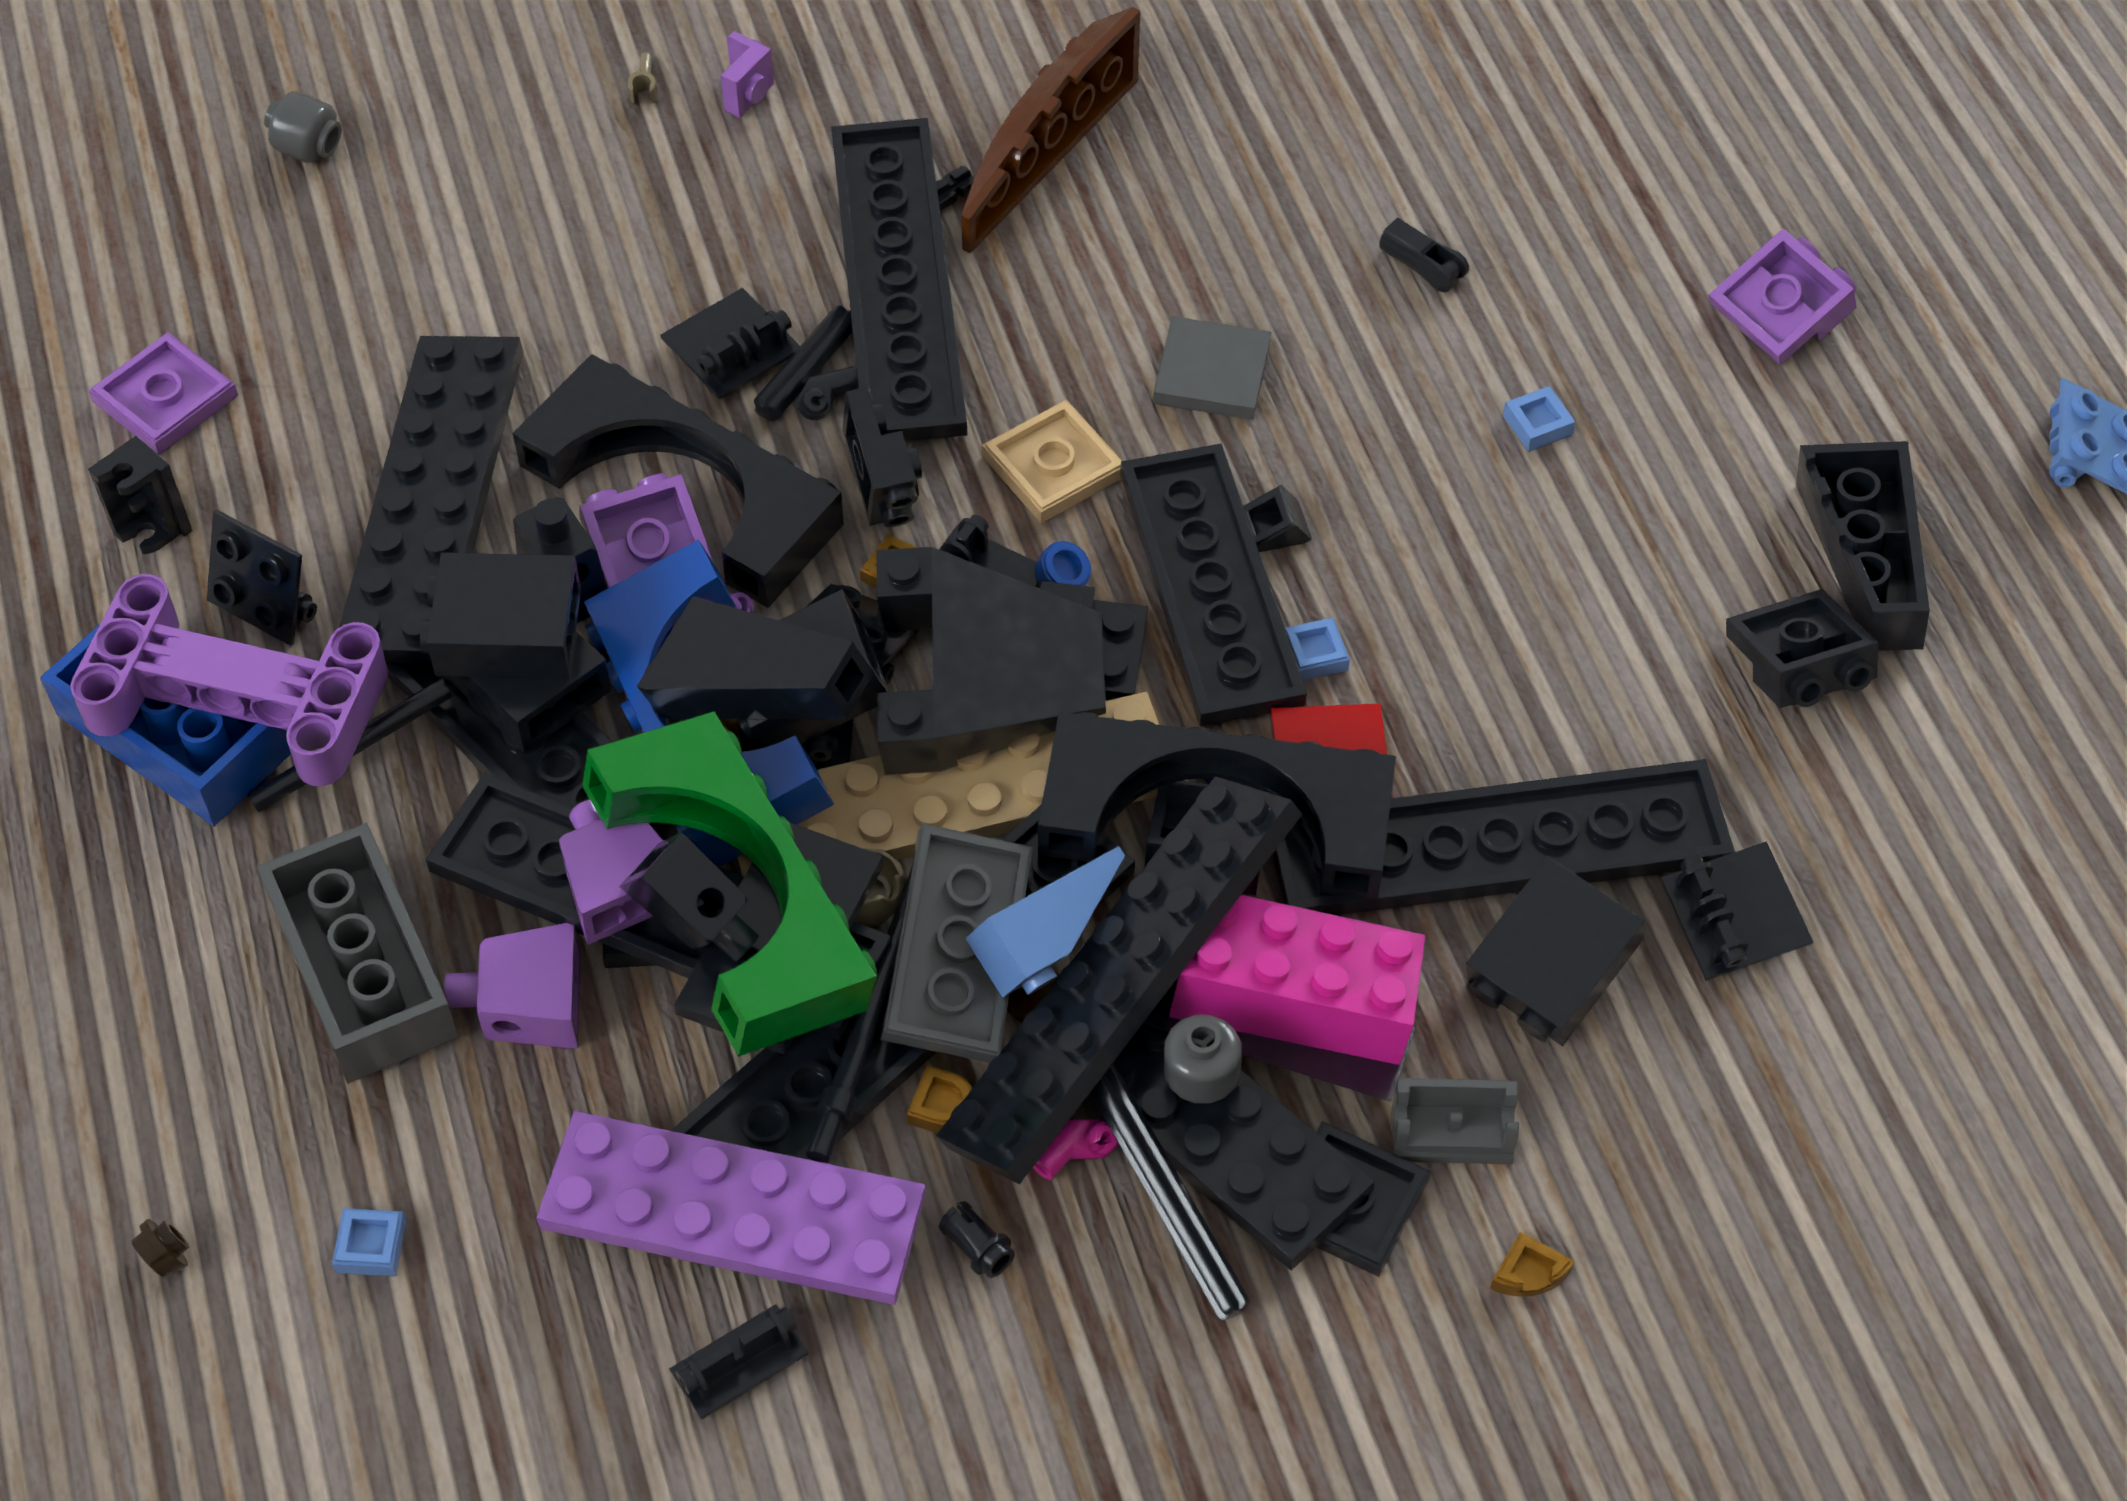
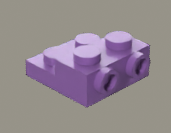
M1783 228L1709 294V299L1712 306L1781 365L1811 337L1814 336L1820 341L1857 308L1855 298L1856 285L1845 271L1838 267L1832 270L1820 260L1821 256L1818 250L1806 238L1800 237L1797 240Z
M664 473L655 474L639 481L637 488L617 493L615 489L603 490L587 498V503L580 505L579 518L583 528L597 549L607 589L697 540H700L712 559L682 474L670 478Z

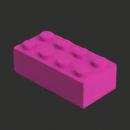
M1241 895L1176 979L1169 1017L1182 1020L1193 1015H1213L1224 1019L1235 1031L1400 1065L1414 1026L1425 935Z

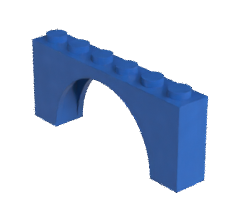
M700 540L689 544L584 601L593 621L586 625L585 628L601 655L607 652L610 661L606 662L609 680L618 693L625 690L628 700L621 703V707L636 733L641 730L645 733L669 725L668 719L661 717L637 688V685L691 598L695 596L733 608L736 607L717 567ZM796 735L765 748L742 752V757L752 774L757 773L763 779L768 793V800L779 817L784 816L788 822L798 825L834 805L815 764ZM676 826L679 833L682 832L718 867L743 855L740 850L714 835L686 826Z

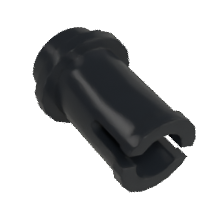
M961 1201L957 1203V1209L962 1213L961 1215L952 1206L940 1220L939 1230L944 1235H947L972 1260L970 1264L971 1269L976 1274H985L988 1278L1000 1275L1008 1268L1015 1256L1014 1250L1010 1247L1011 1239L1004 1233L997 1234L972 1209L968 1202Z

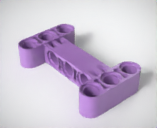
M141 574L131 577L121 585L79 664L70 685L82 720L91 733L98 736H112L121 733L133 722L146 697L287 730L288 746L297 774L303 782L312 786H326L333 784L343 776L388 677V669L378 632L372 626L365 623L352 622L336 629L330 637L320 660L317 661L178 629L179 621L167 585L157 576Z

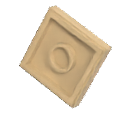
M1067 399L982 445V457L1040 523L1051 519L1121 480L1120 466L1122 460Z

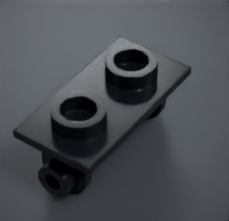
M775 1304L669 1368V1371L702 1420L809 1353L794 1331L797 1329V1325L786 1307L779 1309Z

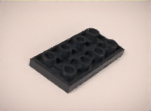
M790 823L795 844L805 860H811L817 867L822 888L831 903L839 905L844 911L850 931L883 868V856ZM753 862L738 887L748 900L736 915L759 935L758 939L736 962L713 942L708 944L674 1004L676 1015L723 1033V1029L711 1010L718 975L736 968L756 955L770 941L780 926V912L775 894L764 874ZM794 1037L765 1048L785 1055Z

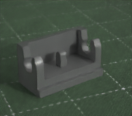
M1397 1078L1391 1107L1393 1154L1410 1162L1513 1164L1514 1150L1519 1133V1122H1514L1515 1107L1518 1100L1517 1081Z

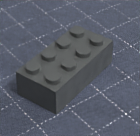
M367 822L257 865L272 907L347 1084L459 1038L446 997Z

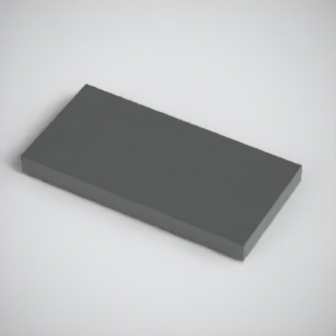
M921 823L917 834L880 1040L988 1063L1000 1055L1009 995L1002 998L965 938L987 918L1025 898L1033 847Z

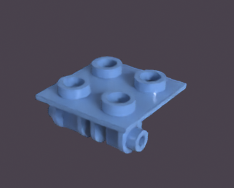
M2062 378L2060 380V396L2056 398L2050 407L2052 428L2049 432V450L2053 455L2052 463L2049 466L2050 477L2056 485L2069 487L2075 484L2076 479L2086 473L2127 494V410L2101 398L2088 389H2084Z

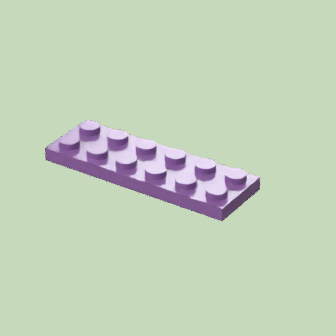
M573 1111L536 1219L539 1228L542 1230L896 1305L926 1197L925 1184Z

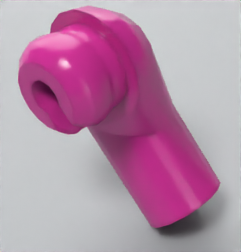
M1069 1120L1033 1166V1169L1043 1178L1052 1180L1069 1160L1104 1158L1116 1150L1119 1143L1105 1121Z

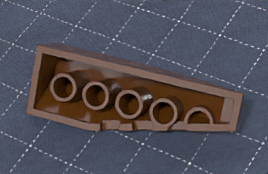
M1131 7L1091 23L1078 37H1073L1067 43L1064 51L1050 65H1045L1039 71L1036 80L1012 108L995 135L975 175L961 215L962 249L971 253L1138 82L1140 10Z

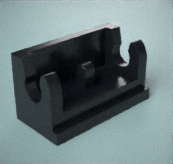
M137 436L88 468L112 532L122 543L136 537L142 530L152 529L155 531L153 536L144 539L139 545L142 554H150L158 551L180 534L185 537L193 531L169 464Z

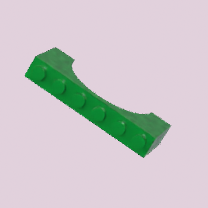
M715 711L587 750L582 787L607 829L636 823H668L709 833L728 842L751 859L764 874L775 894L780 912V926L774 936L748 961L718 975L711 1010L738 1057L867 1011L873 987L877 981V970L871 955L866 950H860L849 932V925L844 911L839 905L831 903L822 888L817 867L811 860H805L795 844L790 823L784 816H778L768 800V793L763 779L757 773L752 774L742 757L741 746L736 735L732 731H726Z

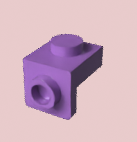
M734 31L727 37L730 67L721 75L724 110L740 118L753 104L759 103L764 98L767 90L774 84L771 49L757 40L750 39Z

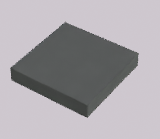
M1172 316L1155 384L1153 404L1254 420L1271 342V332Z

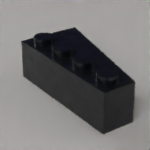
M1908 441L1800 445L1796 486L1853 618L1878 641V651L1923 649L1930 609Z

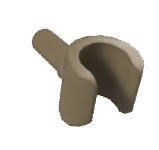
M648 52L641 54L639 71L633 73L628 78L627 85L631 103H636L635 96L640 91L650 92L651 103H656L659 99L656 80L651 74L653 57Z

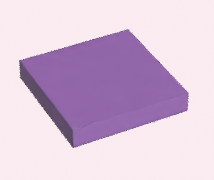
M169 332L88 390L93 403L133 435L137 436L158 455L238 396L236 386L231 380Z

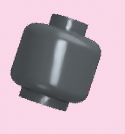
M292 91L286 94L280 101L274 100L269 105L264 117V125L269 128L268 138L272 147L304 163H315L322 157L328 158L331 156L341 137L342 126L337 121V114L333 107L302 92Z
M1193 1015L1180 1020L1171 1028L1164 1042V1076L1172 1091L1180 1098L1192 1103L1210 1104L1224 1099L1235 1089L1241 1076L1242 1044L1235 1029L1229 1023L1213 1015Z

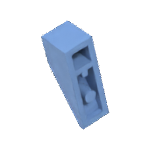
M1119 846L992 915L965 938L1002 998L1021 987L1024 988L1027 995H1030L1058 977L1053 967L1073 950L1125 857Z

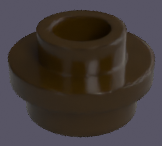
M147 1219L139 1226L141 1233L131 1241L132 1245L140 1257L158 1275L165 1277L173 1269L180 1272L188 1265V1261L183 1253L189 1248V1244L170 1222L164 1220L158 1226L152 1220Z

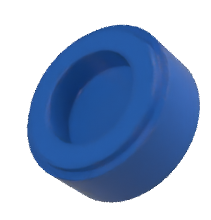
M1058 541L1049 545L1039 555L1035 563V574L1040 585L1042 581L1085 586L1091 576V564L1087 555L1080 547L1071 542Z

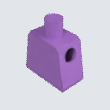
M591 800L581 802L569 814V819L575 830L564 834L559 839V844L582 930L589 945L653 917L619 886L653 848L663 840L649 823H636L607 829Z
M563 923L484 939L480 943L478 972L449 973L445 975L444 993L449 1008L477 1007V1015L483 1035L489 1040L561 1048H578L581 950L574 925Z

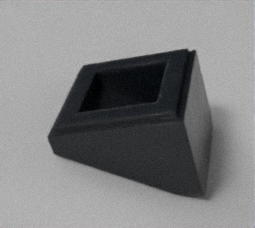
M1283 485L1274 488L1243 506L1259 552L1300 545L1312 540L1298 500Z

